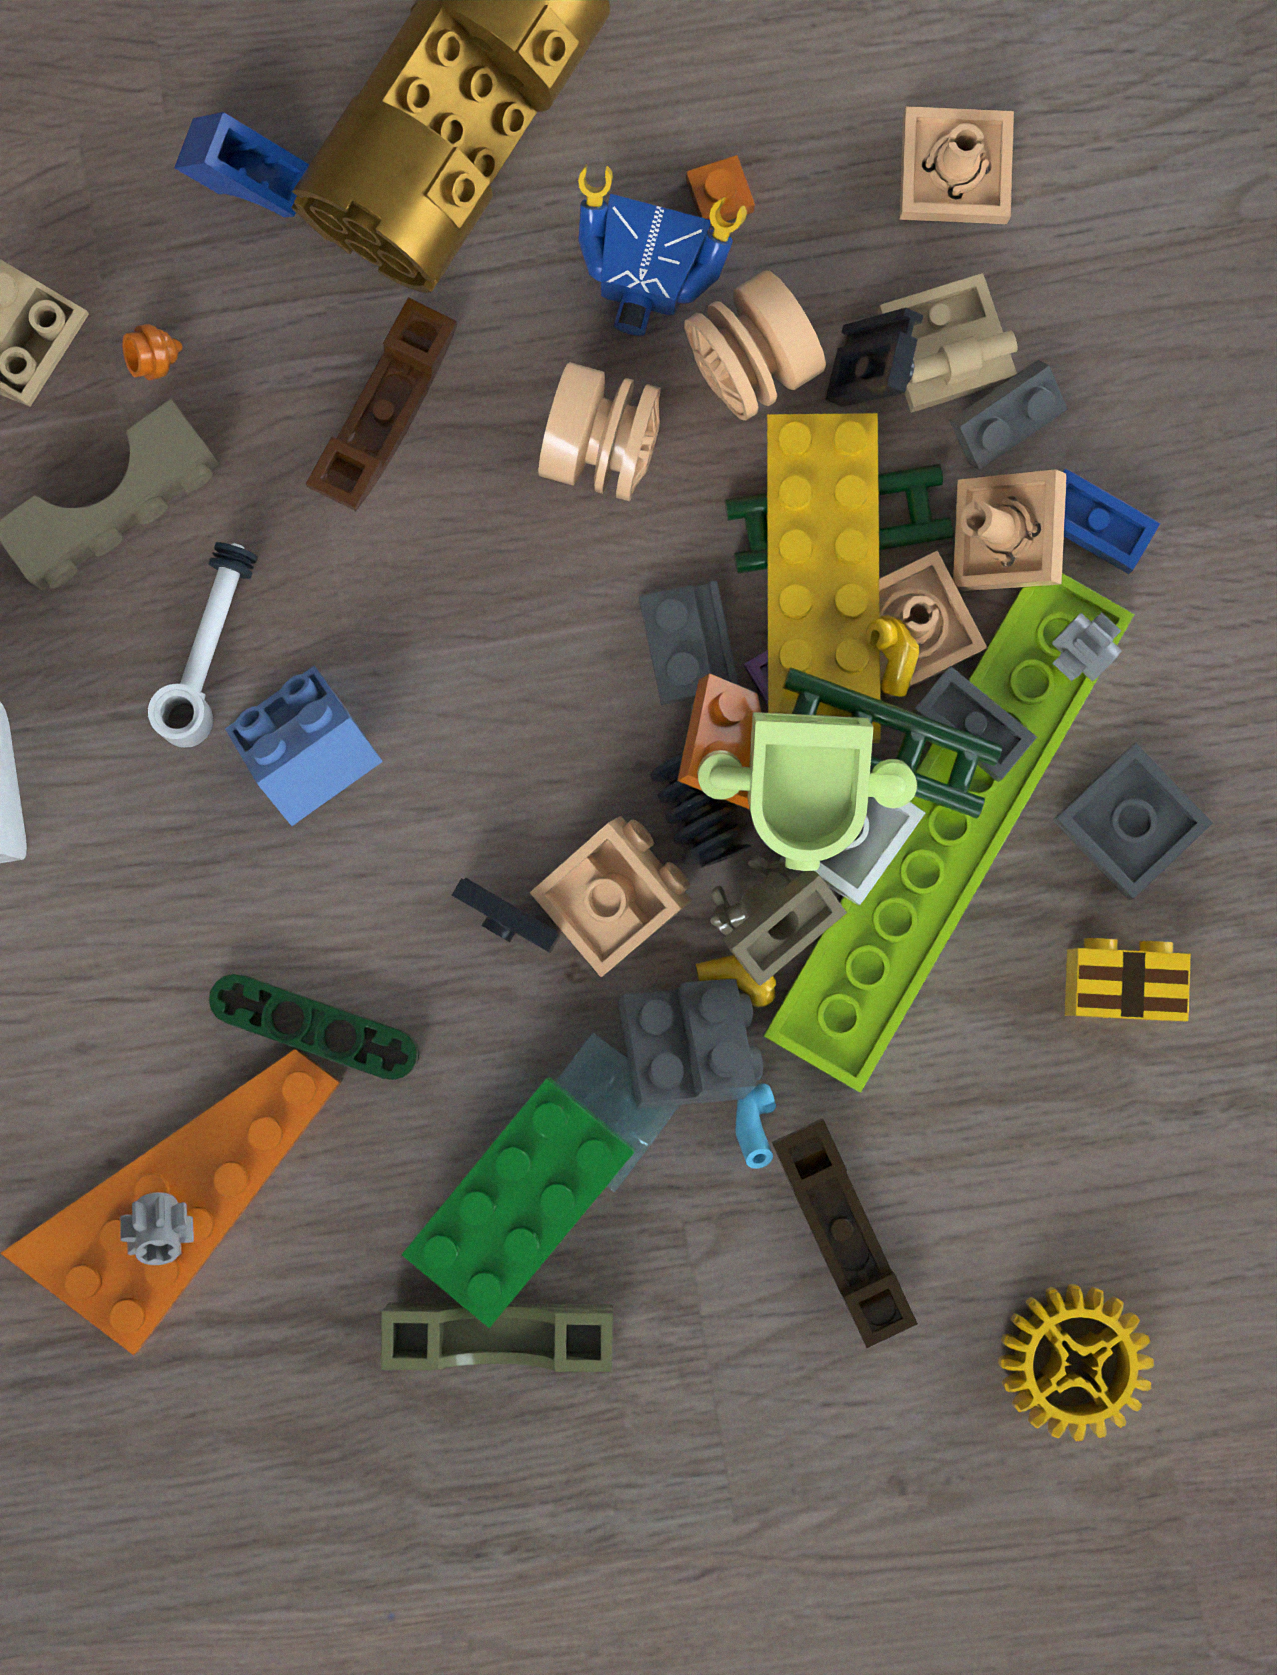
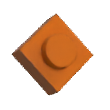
M738 155L686 171V182L699 217L710 220L709 215L712 206L723 197L726 198L721 207L720 214L724 221L737 218V213L742 205L745 206L747 214L754 212L755 203Z

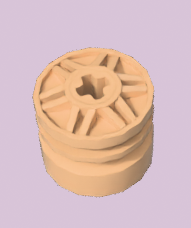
M762 271L734 289L733 300L738 317L722 302L715 301L708 305L707 313L709 319L702 313H695L687 318L684 324L688 341L694 352L695 361L703 377L727 407L739 419L745 421L757 414L759 408L757 400L766 406L776 402L777 393L772 374L787 389L795 390L824 372L826 367L823 349L804 310L781 279L771 271Z
M569 362L561 376L549 414L539 460V476L574 486L581 476L586 463L596 466L594 475L595 492L603 494L612 471L620 472L616 498L630 501L636 485L648 470L660 426L659 397L661 387L647 384L641 395L638 407L630 405L634 380L625 378L619 386L614 400L605 399V373Z

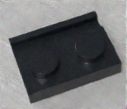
M905 307L843 325L841 333L848 335L846 345L837 348L825 400L845 407L905 393L907 384L914 373L915 365L913 358L918 339L911 335L914 325L922 323L923 315Z

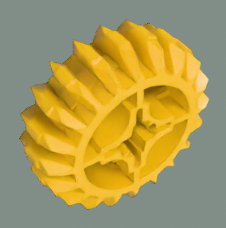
M1069 1284L1066 1290L1065 1302H1063L1057 1289L1053 1287L1047 1288L1045 1295L1048 1302L1047 1307L1043 1308L1036 1299L1030 1297L1026 1300V1305L1034 1315L1028 1321L1017 1313H1014L1010 1318L1011 1322L1021 1329L1019 1337L1012 1334L1002 1335L1001 1342L1009 1348L1015 1349V1354L999 1357L998 1364L1003 1369L1017 1371L1002 1380L1003 1388L1007 1392L1020 1391L1012 1402L1014 1408L1018 1412L1031 1409L1028 1422L1035 1428L1041 1427L1049 1420L1048 1432L1055 1438H1060L1064 1434L1068 1424L1071 1437L1075 1441L1084 1440L1087 1424L1090 1425L1091 1430L1098 1438L1105 1437L1107 1429L1104 1420L1109 1418L1119 1428H1122L1126 1425V1419L1119 1410L1124 1405H1127L1134 1411H1139L1142 1407L1139 1400L1132 1396L1134 1389L1137 1388L1142 1391H1149L1151 1389V1382L1138 1375V1370L1152 1368L1154 1360L1147 1355L1137 1354V1351L1146 1348L1150 1344L1149 1336L1144 1333L1131 1334L1140 1322L1138 1316L1132 1312L1120 1316L1124 1303L1116 1297L1110 1298L1103 1305V1291L1096 1287H1091L1083 1301L1081 1288L1076 1284ZM1084 1317L1102 1322L1105 1328L1096 1335L1089 1332L1081 1338H1071L1069 1334L1062 1330L1058 1323L1071 1318ZM1044 1336L1051 1347V1356L1049 1362L1039 1370L1042 1376L1035 1380L1033 1372L1034 1355L1040 1340ZM1062 1343L1080 1355L1087 1357L1080 1360L1085 1363V1367L1082 1370L1090 1381L1070 1368L1065 1369V1366L1071 1364L1066 1361L1069 1354ZM1116 1345V1372L1112 1382L1107 1387L1102 1379L1101 1369L1105 1360L1113 1354L1111 1348ZM1079 1386L1093 1400L1082 1405L1065 1406L1051 1402L1046 1397L1055 1390L1062 1393L1070 1387Z

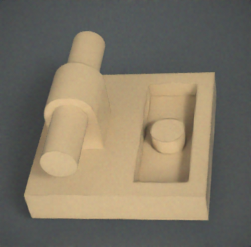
M983 273L879 305L878 315L905 307L923 315L922 323L914 325L911 335L918 339L913 358L915 365L914 373L904 393L911 413L1002 385L1017 374L1011 357V353L1018 350L1016 337L1012 330L1003 332Z

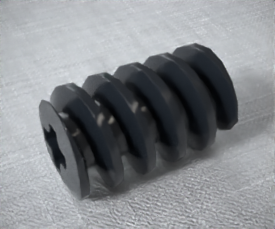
M683 753L662 762L650 773L652 782L670 783L658 794L659 801L662 803H677L666 814L667 823H685V826L673 836L675 844L693 845L681 857L683 864L700 865L703 868L752 849L750 844H733L732 839L745 829L743 824L725 823L724 819L737 808L736 804L718 803L717 799L709 797L702 790L677 781Z

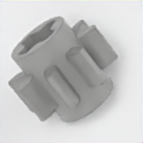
M1102 612L1092 622L1080 613L1052 642L1061 652V655L1053 664L1071 681L1082 672L1091 681H1094L1122 652L1112 642L1121 630Z
M150 1193L140 1197L132 1203V1215H122L120 1217V1241L127 1242V1254H135L140 1262L148 1265H163L172 1262L181 1255V1243H189L194 1240L193 1217L187 1216V1204L185 1202L178 1203L174 1196L167 1193Z

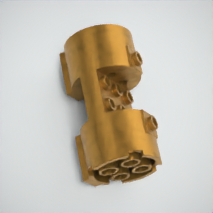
M416 0L411 7V14L358 96L352 98L292 192L297 197L291 208L325 240L334 242L350 255L354 251L370 263L380 266L378 272L390 280L415 291L423 293L432 292L493 197L490 187L491 183L535 114L550 109L610 15L609 1Z

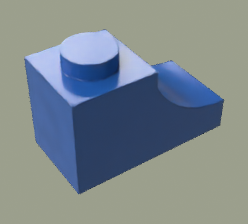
M220 112L192 119L174 168L219 195L227 194L248 200L286 218L294 217L296 214L291 207L297 195L292 191L310 164L228 114Z

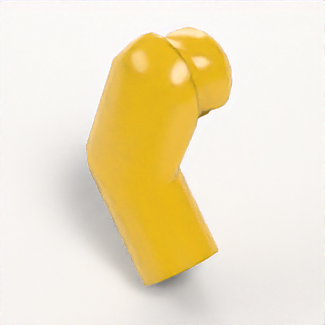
M884 615L877 620H873L868 625L866 638L869 645L876 644V648L881 650L888 659L880 685L881 690L893 696L903 697L907 694L917 663L919 645L900 619Z
M734 955L695 964L699 981L736 979L738 989L749 995L752 1006L764 1007L775 999L776 992L774 987L776 986V979L774 975L759 986Z

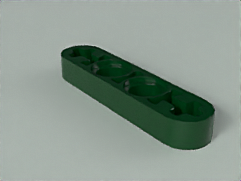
M237 974L223 976L215 982L210 990L209 1004L211 1011L216 1018L224 1023L379 1078L396 1080L406 1077L414 1070L418 1063V1045L413 1037L406 1032L255 978ZM240 983L244 986L243 995L257 1002H263V991L271 993L272 997L267 1001L262 1011L261 1026L253 1023L259 1012L248 1008H238L234 1015L228 1012L230 1003L222 1000L224 991H235ZM287 1001L299 1005L304 1015L302 1026L292 1034H285L279 1031L273 1020L276 1008ZM337 1020H346L352 1024L356 1031V1042L351 1049L343 1053L332 1050L325 1038L327 1028ZM367 1028L377 1031V1034L371 1041L373 1043L390 1046L394 1039L402 1041L401 1051L408 1055L406 1064L398 1063L395 1064L392 1070H388L384 1067L386 1059L372 1052H367V1063L357 1060V1056L366 1045Z

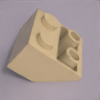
M1 259L0 395L31 407L89 313L87 310Z

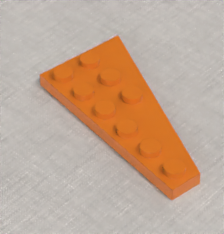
M294 1049L0 1254L134 1356L141 1350L342 1082L302 1051ZM150 1193H167L174 1196L178 1203L185 1202L187 1204V1216L193 1217L194 1240L189 1243H181V1255L172 1262L163 1265H148L140 1262L135 1254H127V1242L120 1241V1217L122 1215H132V1203L140 1197Z

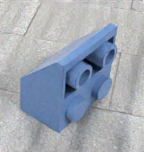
M315 665L303 674L290 678L279 691L258 706L246 709L235 722L225 728L256 783L291 826L383 762Z

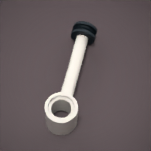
M215 543L214 550L218 553H212L216 558H210L209 565L218 570L181 682L180 684H170L159 689L151 698L148 706V718L154 730L169 743L178 747H193L200 744L208 737L213 726V714L211 708L204 700L206 695L201 690L239 578L251 579L252 571L249 569H254V566L251 564H255L258 558L255 554L245 550L243 546L236 543ZM183 703L193 705L194 716L192 721L180 729L170 728L168 717L171 710Z

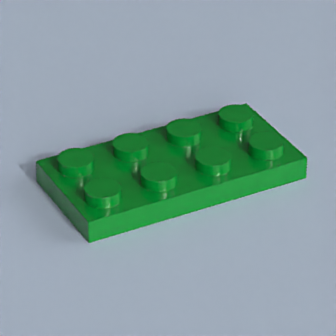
M548 1076L401 1255L490 1328L634 1154L636 1148Z

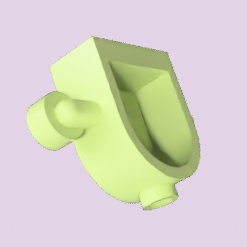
M753 712L749 767H742L741 762L734 754L718 750L707 754L701 760L697 771L701 789L711 798L723 800L733 797L739 790L748 791V804L759 836L773 851L786 857L785 867L801 871L818 870L821 860L839 854L856 839L865 822L868 797H874L879 804L885 807L899 808L908 804L913 799L917 790V780L914 773L907 764L900 760L887 759L881 761L870 773L873 725L868 718Z

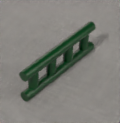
M940 464L878 474V496L905 492L911 521L909 524L879 528V550L953 538L950 517L932 520L927 488L943 485V474ZM767 493L726 499L725 510L727 520L745 518L750 547L748 551L734 553L737 574L768 569Z
M792 667L789 668L783 689L799 694L792 714L816 715L819 703L821 702L851 713V717L868 718L871 724L875 722L905 733L896 759L907 764L916 777L917 790L914 796L976 819L979 817L985 798L968 791L978 761L995 766L1000 758L1002 745ZM926 741L957 752L947 784L916 773ZM871 756L870 773L883 760Z

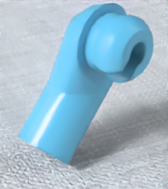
M766 1083L758 1084L744 1099L737 1100L735 1134L746 1164L755 1169L768 1165L773 1159V1153L759 1116L772 1113L776 1108L770 1086Z

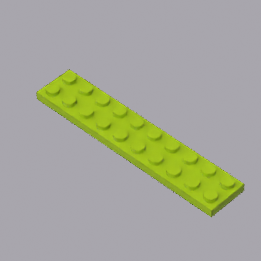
M1063 573L1062 584L1021 587L968 681L1031 731L1037 738L999 782L977 765L968 791L985 798L983 809L977 819L922 798L913 797L910 802L925 812L924 816L860 905L844 896L842 897L840 904L847 913L820 935L765 1030L763 1037L855 1091L862 1092L1099 678L1098 676L1094 681H1091L1082 672L1071 681L1053 664L1061 655V652L1052 642L1078 614L1082 613L1092 622L1102 612L1121 630L1112 641L1118 645L1135 614ZM931 743L918 765L916 773L947 784L957 752Z

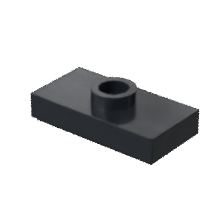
M466 877L465 879L461 878L452 893V896L487 916L481 925L482 927L508 942H511L516 933L551 953L560 938L558 931Z

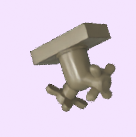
M753 855L748 861L749 866L764 873L766 878L762 884L750 887L742 896L740 903L731 906L721 885L715 887L711 893L717 906L710 918L711 924L716 926L722 934L726 935L722 939L723 942L759 986L847 913L816 871H803L797 876L795 870L785 867L786 857L783 856L780 860H774L770 863L759 855Z

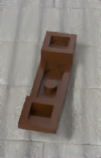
M409 297L407 298L383 342L384 353L337 438L331 436L306 482L308 488L357 511L383 474L413 422L457 327L456 320Z

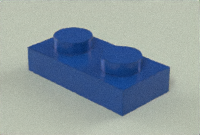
M1065 468L1063 471L1066 474L1064 537L1125 573L1130 574L1161 523Z

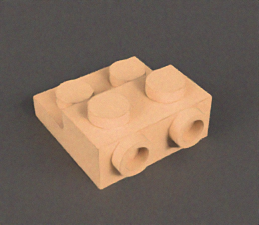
M622 816L608 822L529 892L600 977L608 973L692 901L685 892L690 888V883L684 873L671 862H667L663 866L649 849L654 845V841L646 828L636 820H630L627 823Z

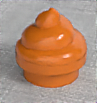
M150 324L136 326L134 332L124 335L122 342L123 355L129 372L134 377L144 376L147 380H156L166 376L171 364L177 361L178 352L183 348L179 340L172 338L167 332L157 329Z

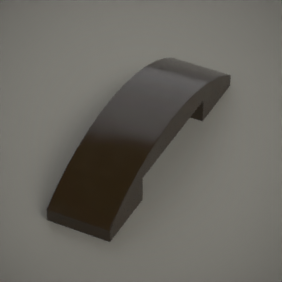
M824 1119L817 1120L771 1142L807 1224L866 1348L917 1325L918 1323L896 1275L888 1264L847 1175V1169Z

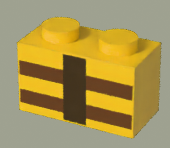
M1084 938L1083 948L1067 949L1065 1016L1188 1021L1191 954L1173 953V942L1139 941V951L1117 950V939Z

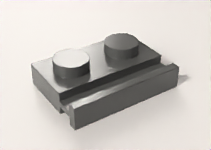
M717 580L710 581L707 584L690 585L639 596L661 705L695 699L699 679L709 673L739 686Z

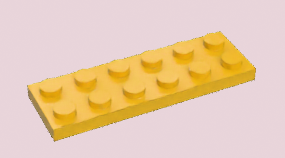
M878 413L767 414L768 713L792 714L799 694L783 689V684L790 667L880 700V650L876 648V644L869 645L866 638L868 625L873 620L880 618ZM821 702L816 712V715L851 717L852 715ZM873 722L872 743H880L881 724Z

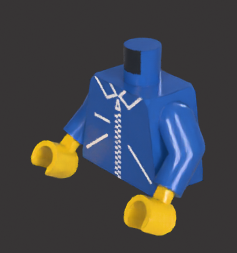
M585 164L581 169L578 179L579 188L586 195V199L582 200L580 204L578 242L588 273L593 279L601 282L602 297L620 302L614 327L623 333L643 336L647 329L651 311L665 315H675L680 303H693L719 279L733 243L729 235L745 221L747 216L746 208L744 205L740 207L735 223H727L720 214L726 197L721 198L712 206L709 215L710 220L610 194L607 204L603 200V196L607 194L613 180L611 169L606 166V183L601 187L595 188L586 181L587 164Z

